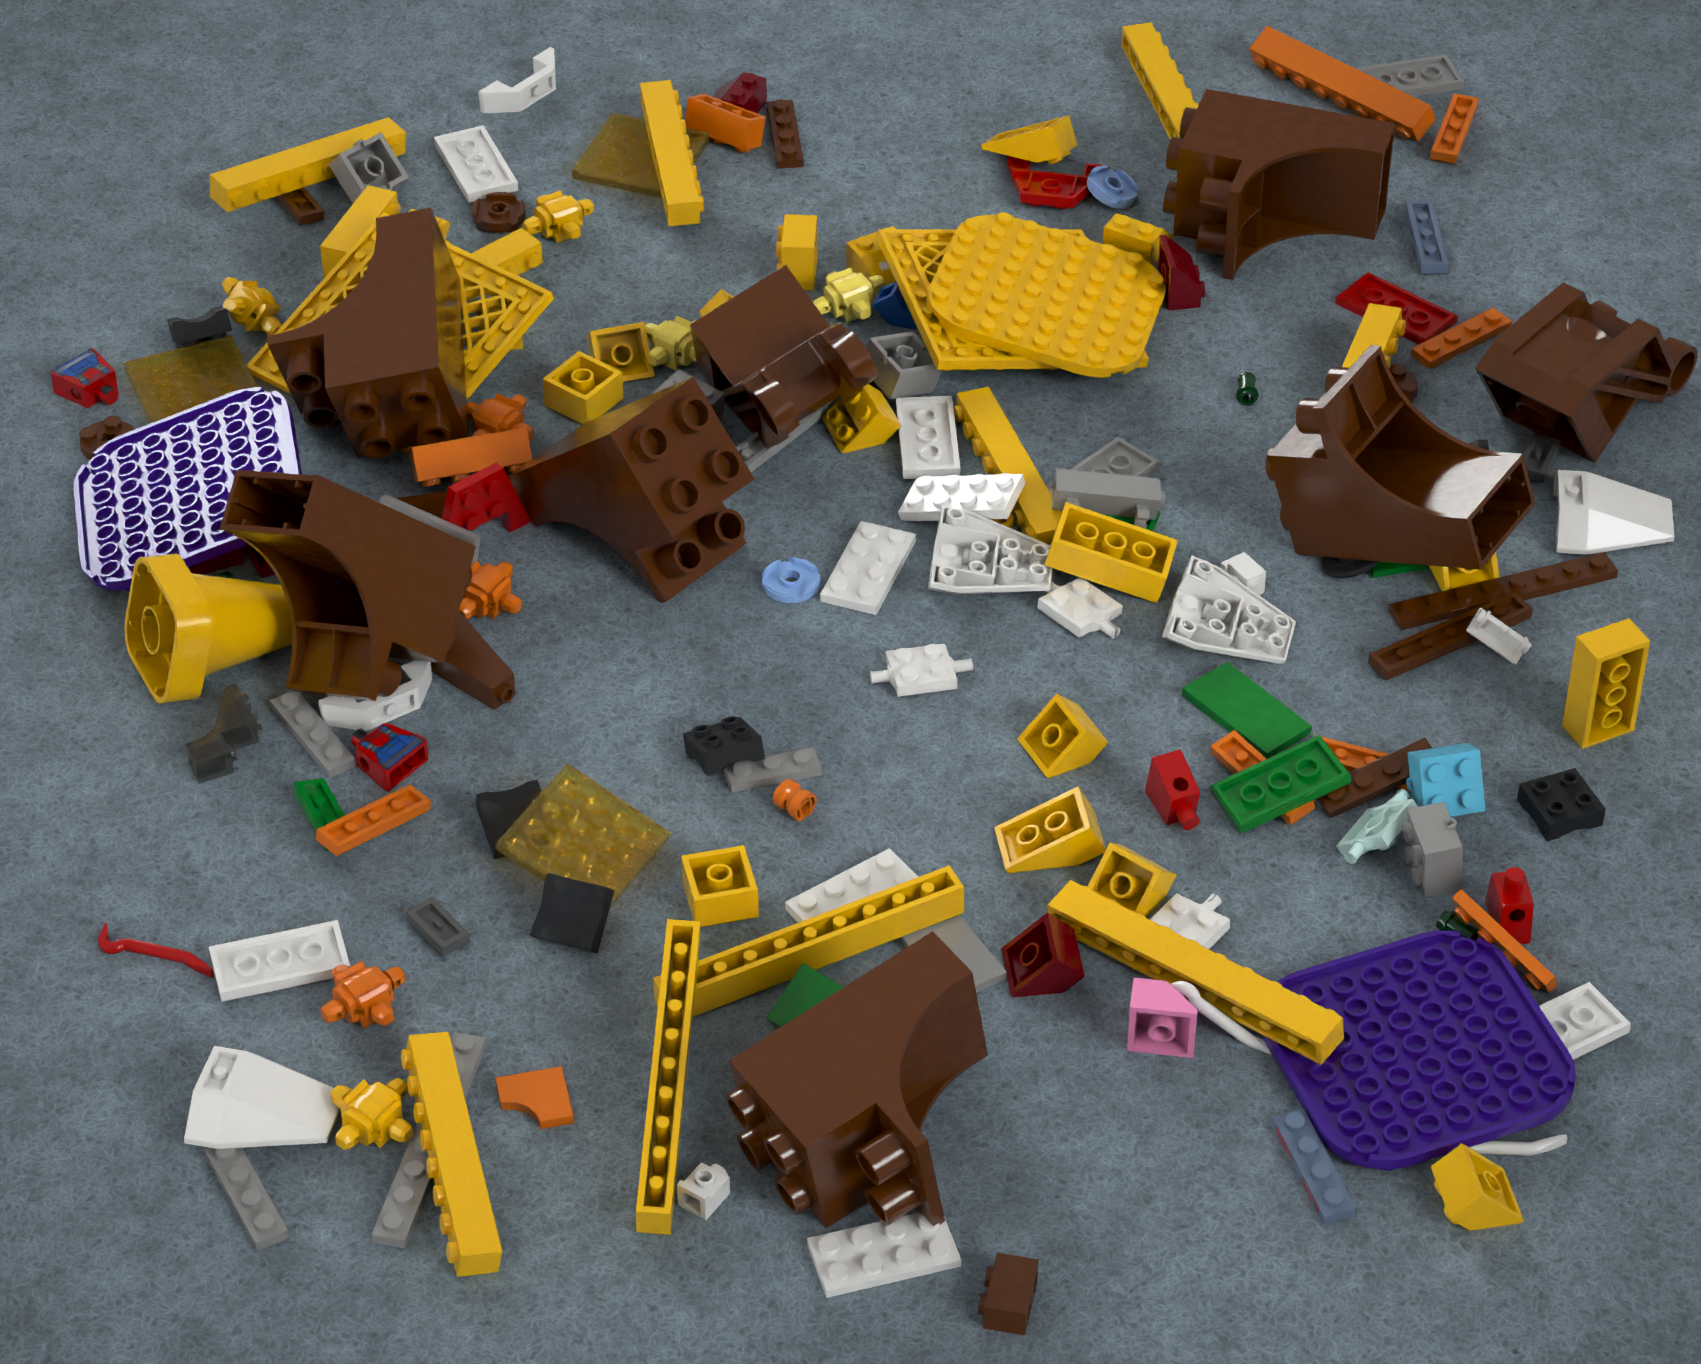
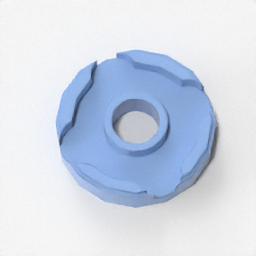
M1107 165L1097 166L1092 169L1086 183L1088 190L1096 199L1103 204L1118 209L1129 208L1134 204L1138 196V187L1128 174L1119 169L1116 171L1110 170L1111 166Z
M788 558V561L781 562V559L776 560L768 565L762 573V588L765 593L774 600L785 603H798L808 600L817 594L821 586L817 567L809 561L800 558ZM796 578L798 580L794 582H788L785 579Z

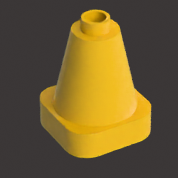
M179 554L139 557L136 560L125 616V641L133 664L157 703L198 699L202 692L205 676L292 645L291 618L281 585L194 574L190 572Z

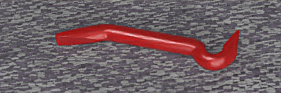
M107 923L104 924L98 936V946L105 953L117 954L125 950L184 963L193 970L211 978L214 977L213 970L205 962L186 950L131 938H121L115 942H110Z

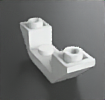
M549 47L533 57L534 74L511 88L496 80L480 90V112H521L556 90L554 48Z
M414 660L400 666L402 685L398 686L397 690L388 697L377 695L376 701L364 700L359 703L353 698L328 696L319 700L322 720L328 726L354 730L362 728L367 731L419 709L432 681L431 662Z

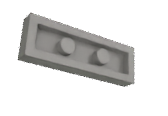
M814 747L765 756V759L757 762L751 760L733 762L724 767V774L730 791L733 793L779 784L789 778L799 780L822 775V767Z

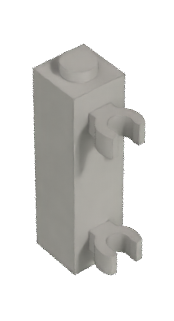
M1056 468L1051 487L1052 510L1062 511L1065 502L1103 515L1134 518L1135 526L1146 529V521H1149V519L1156 520L1159 508H1164L1165 491H1161L1160 479Z

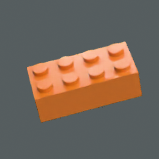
M527 427L408 449L414 482H421L422 487L441 484V478L450 477L451 482L460 481L468 477L469 473L478 472L495 462L502 467H507V472H513L532 459Z

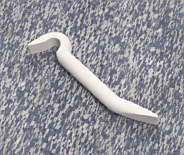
M1177 981L1171 984L1179 993L1188 998V1001L1198 1009V1012L1237 1040L1251 1048L1271 1054L1264 1039L1253 1035L1201 998L1199 991L1191 983Z
M1567 1135L1553 1136L1530 1143L1488 1141L1469 1148L1479 1154L1532 1156L1565 1145L1567 1143Z

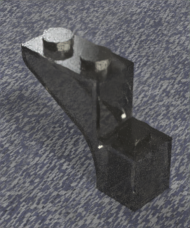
M236 683L224 689L214 728L205 736L185 744L188 765L198 784L234 773L233 761L237 760L235 750L259 743L258 731L262 730L259 716L256 712L251 713L249 698L246 693L241 694Z

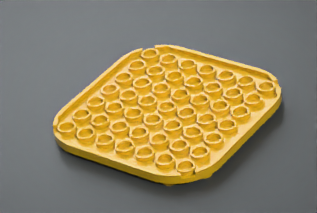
M1002 212L998 215H980L968 218L957 227L929 287L926 305L930 315L935 314L940 320L939 325L956 336L1076 374L1107 378L1117 372H1121L1123 375L1127 374L1139 365L1163 303L1166 284L1163 283L1164 279L1159 271L1149 262L1145 261L1139 253H1129L1117 249L1110 244L1097 243L1083 236L1071 235L1060 229L1048 228L1034 221L1022 220Z

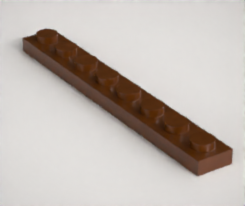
M1603 552L1389 604V613L1399 628L1405 630L1454 618L1512 592L1518 594L1523 600H1528L1615 579L1618 575V569L1607 554Z

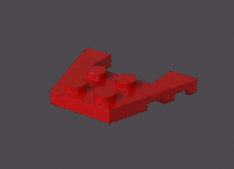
M1011 156L1007 157V167L1020 202L1028 203L1031 206H1054L1058 209L1074 208L1091 192L1088 190L1086 183L1092 169L1097 166H1103L1101 164L1086 163L1083 175L1030 170L1031 161Z
M497 462L449 486L441 519L468 531H473L478 526L501 515L503 528L509 533L531 522L504 468Z

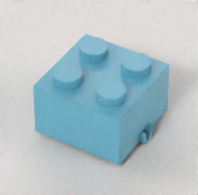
M1469 743L1407 752L1410 778L1406 779L1408 790L1411 791L1412 799L1418 807L1445 802L1450 817L1486 811L1480 749Z

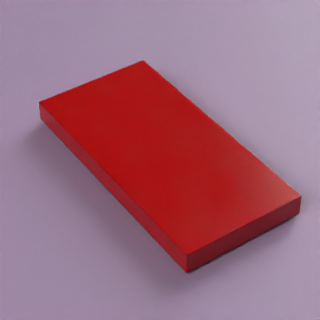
M1369 272L1339 294L1335 300V304L1362 317L1369 303L1402 308V320L1406 321L1403 337L1417 344H1421L1447 331L1457 322L1458 315Z

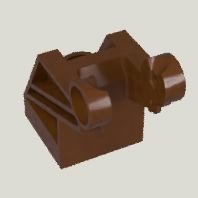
M786 265L690 324L697 367L712 387L725 393L724 403L752 434L756 431L758 432V440L767 449L789 438L788 434L800 425L799 421L835 398L842 404L862 392L863 386L879 376L873 359L860 339L852 331H847L841 322L829 326Z
M1563 282L1499 335L1482 357L1475 370L1500 415L1539 435L1561 440L1560 446L1595 463L1638 398L1662 403L1667 394L1674 395L1685 386L1694 371L1698 352L1694 346L1682 340L1669 337L1664 341L1659 328L1640 319L1630 324L1616 316L1618 311L1602 301L1589 304L1583 291Z

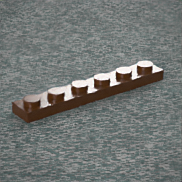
M1512 592L1370 653L1368 663L1385 680H1389L1478 641L1466 629L1480 607L1486 612L1489 610L1492 616L1508 627L1531 618L1533 608L1518 594Z

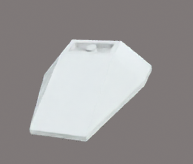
M1557 470L1553 474V495L1558 500L1557 553L1587 555L1674 541L1671 499L1586 471Z
M942 506L933 548L928 590L954 595L1049 591L1053 568L1044 564L1051 545L972 511Z
M1191 556L1174 595L1162 637L1189 649L1271 663H1285L1296 621L1220 567Z
M214 1046L193 1090L184 1143L215 1149L327 1143L341 1109L332 1102L330 1093L334 1088L258 1054Z

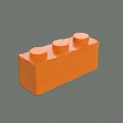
M703 93L688 97L685 124L686 128L693 130V133L697 136H708L713 138L714 142L718 144L734 146L736 151L750 152L751 149L761 147L766 117Z

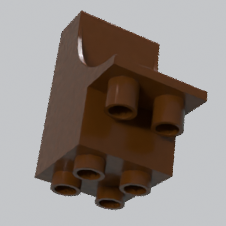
M1206 89L1197 109L1185 108L1180 124V138L1172 137L1167 150L1166 169L1177 171V182L1169 181L1163 201V212L1174 214L1173 235L1197 239L1196 251L1198 253L1224 257L1222 278L1230 280L1234 279L1238 269L1249 257L1259 250L1282 240L1317 234L1347 235L1374 240L1387 206L1395 123Z
M432 208L376 218V244L371 262L364 276L350 294L337 306L316 320L287 332L267 336L268 347L300 414H303L305 423L314 428H327L334 425L339 417L357 457L385 458L390 456L395 450L469 436L460 277Z
M1370 345L1350 368L1333 367L1329 370L1325 379V393L1319 399L1304 398L1300 401L1296 410V424L1276 446L1269 450L1265 462L1267 476L1271 481H1275L1282 505L1280 510L1281 524L1285 530L1290 532L1295 552L1299 555L1481 570L1535 506L1523 454L1497 452L1476 447L1453 437L1429 421L1399 388L1386 363L1382 348L1378 345Z
M694 376L584 423L508 475L530 521L535 527L549 522H564L579 526L597 535L616 549L636 569L660 603L667 602L747 544L743 537L745 533L743 518L737 511L726 509L723 501L754 480V477Z
M236 470L220 529L244 540L255 548L271 566L284 591L292 627V655L285 688L296 692L376 701L377 695L382 697L392 695L401 682L402 671L399 664L389 660L388 657L437 663L445 662L447 651L455 641V622L462 596L472 579L471 563L476 546L319 475Z
M932 931L729 1060L736 1089L725 1097L732 1114L745 1129L744 1132L737 1135V1142L746 1159L756 1170L760 1171L771 1164L781 1175L774 1180L776 1189L784 1203L795 1215L809 1208L827 1228L868 1202L874 1214L886 1226H889L915 1208L933 1226L945 1222L928 1140L921 1133L929 1110L944 1089L961 1073L988 1056L972 971Z

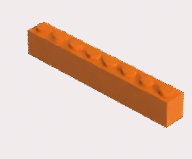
M1269 26L1265 27L1249 48L1253 62L1259 68L1265 69L1267 67L1273 70L1274 74L1279 78L1285 79L1287 77L1293 80L1299 88L1305 89L1307 87L1313 90L1321 99L1329 98L1342 109L1348 107L1354 110L1355 114L1359 117L1395 123L1396 134L1404 140L1410 138L1416 142L1420 141L1436 120L1431 105Z

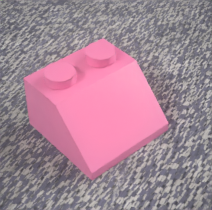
M1134 978L1129 1010L1127 1051L1194 1058L1198 1009L1168 981Z

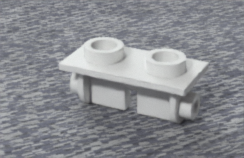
M1481 607L1466 629L1472 636L1513 664H1517L1522 654H1525L1532 645L1528 641V637H1522L1492 616L1489 610L1486 612Z

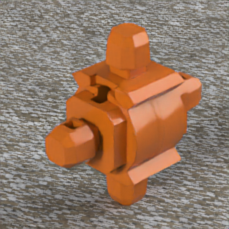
M496 393L494 399H485L481 404L468 402L467 418L473 421V429L475 431L471 437L527 427L530 442L534 438V429L524 423V415L522 413L527 405L526 398L519 394L508 398Z
M475 561L471 565L472 579L469 587L463 593L458 612L466 619L474 615L478 618L489 616L493 620L502 610L512 614H517L521 610L522 600L511 593L510 578L513 575L512 564L504 561L496 566L490 563L480 565L478 561Z
M362 960L351 967L340 964L333 968L332 975L335 983V988L332 989L333 999L320 1009L321 1017L326 1023H333L344 1017L350 1024L354 1022L361 1023L363 1029L376 1022L387 1026L394 1021V1013L391 1002L394 1001L393 990L401 986L406 980L405 973L400 967H393L382 972L376 965L371 968L366 967Z

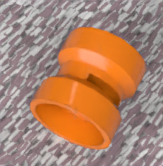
M789 778L781 782L776 788L773 795V803L781 810H788L789 815L795 820L801 821L813 812L817 803V797L809 790H802L799 783Z

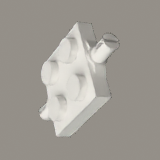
M1081 577L1064 586H1058L1051 581L1050 590L1046 591L1048 594L1038 599L1037 608L1079 638L1089 632L1098 630L1103 631L1112 639L1120 633V628L1110 621L1122 614L1123 606Z
M929 644L922 647L899 648L886 651L887 670L870 671L869 674L871 684L889 682L895 688L897 697L957 689L956 673L973 671L972 658L954 661L949 656L945 644Z
M1176 893L1150 919L1161 926L1169 927L1173 932L1187 939L1195 940L1207 949H1210L1230 929V919L1214 912L1222 903L1221 898L1218 895L1215 897L1214 893L1202 904Z

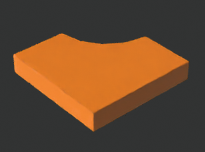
M562 1066L495 1078L501 1110H517L527 1113L537 1121L540 1129L574 1123V1115Z

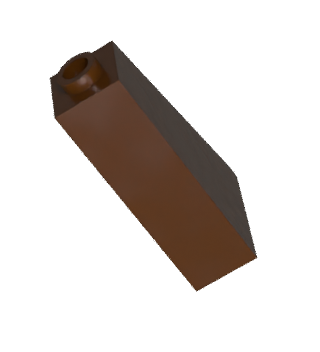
M458 612L455 622V641L447 651L444 663L431 662V671L481 703L496 710L503 703L510 702L515 695L514 673L467 619Z

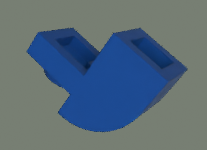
M895 281L880 288L872 305L881 317L892 326L916 329V323L897 282Z

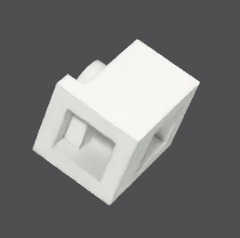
M1245 552L1221 562V569L1258 595L1264 593L1266 571Z
M701 1162L685 1181L680 1180L677 1184L678 1206L705 1220L710 1217L730 1194V1177L726 1170L718 1164L708 1166Z

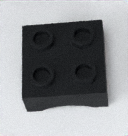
M222 306L211 308L203 316L194 319H181L178 317L167 319L172 340L183 347L200 344L199 339L205 337L210 339V341L227 337L226 332L232 331L227 309H223Z
M726 717L720 723L710 726L698 725L692 731L683 733L688 758H694L707 776L718 773L723 767L735 761L751 760L757 762L765 759L761 735L741 717Z
M1576 768L1519 784L1517 801L1534 819L1546 841L1558 839L1575 830L1592 829L1603 825L1606 808Z
M538 780L528 781L523 785L506 791L476 794V809L494 859L555 844L556 830L546 809Z
M547 873L541 905L533 923L530 936L598 953L614 890Z

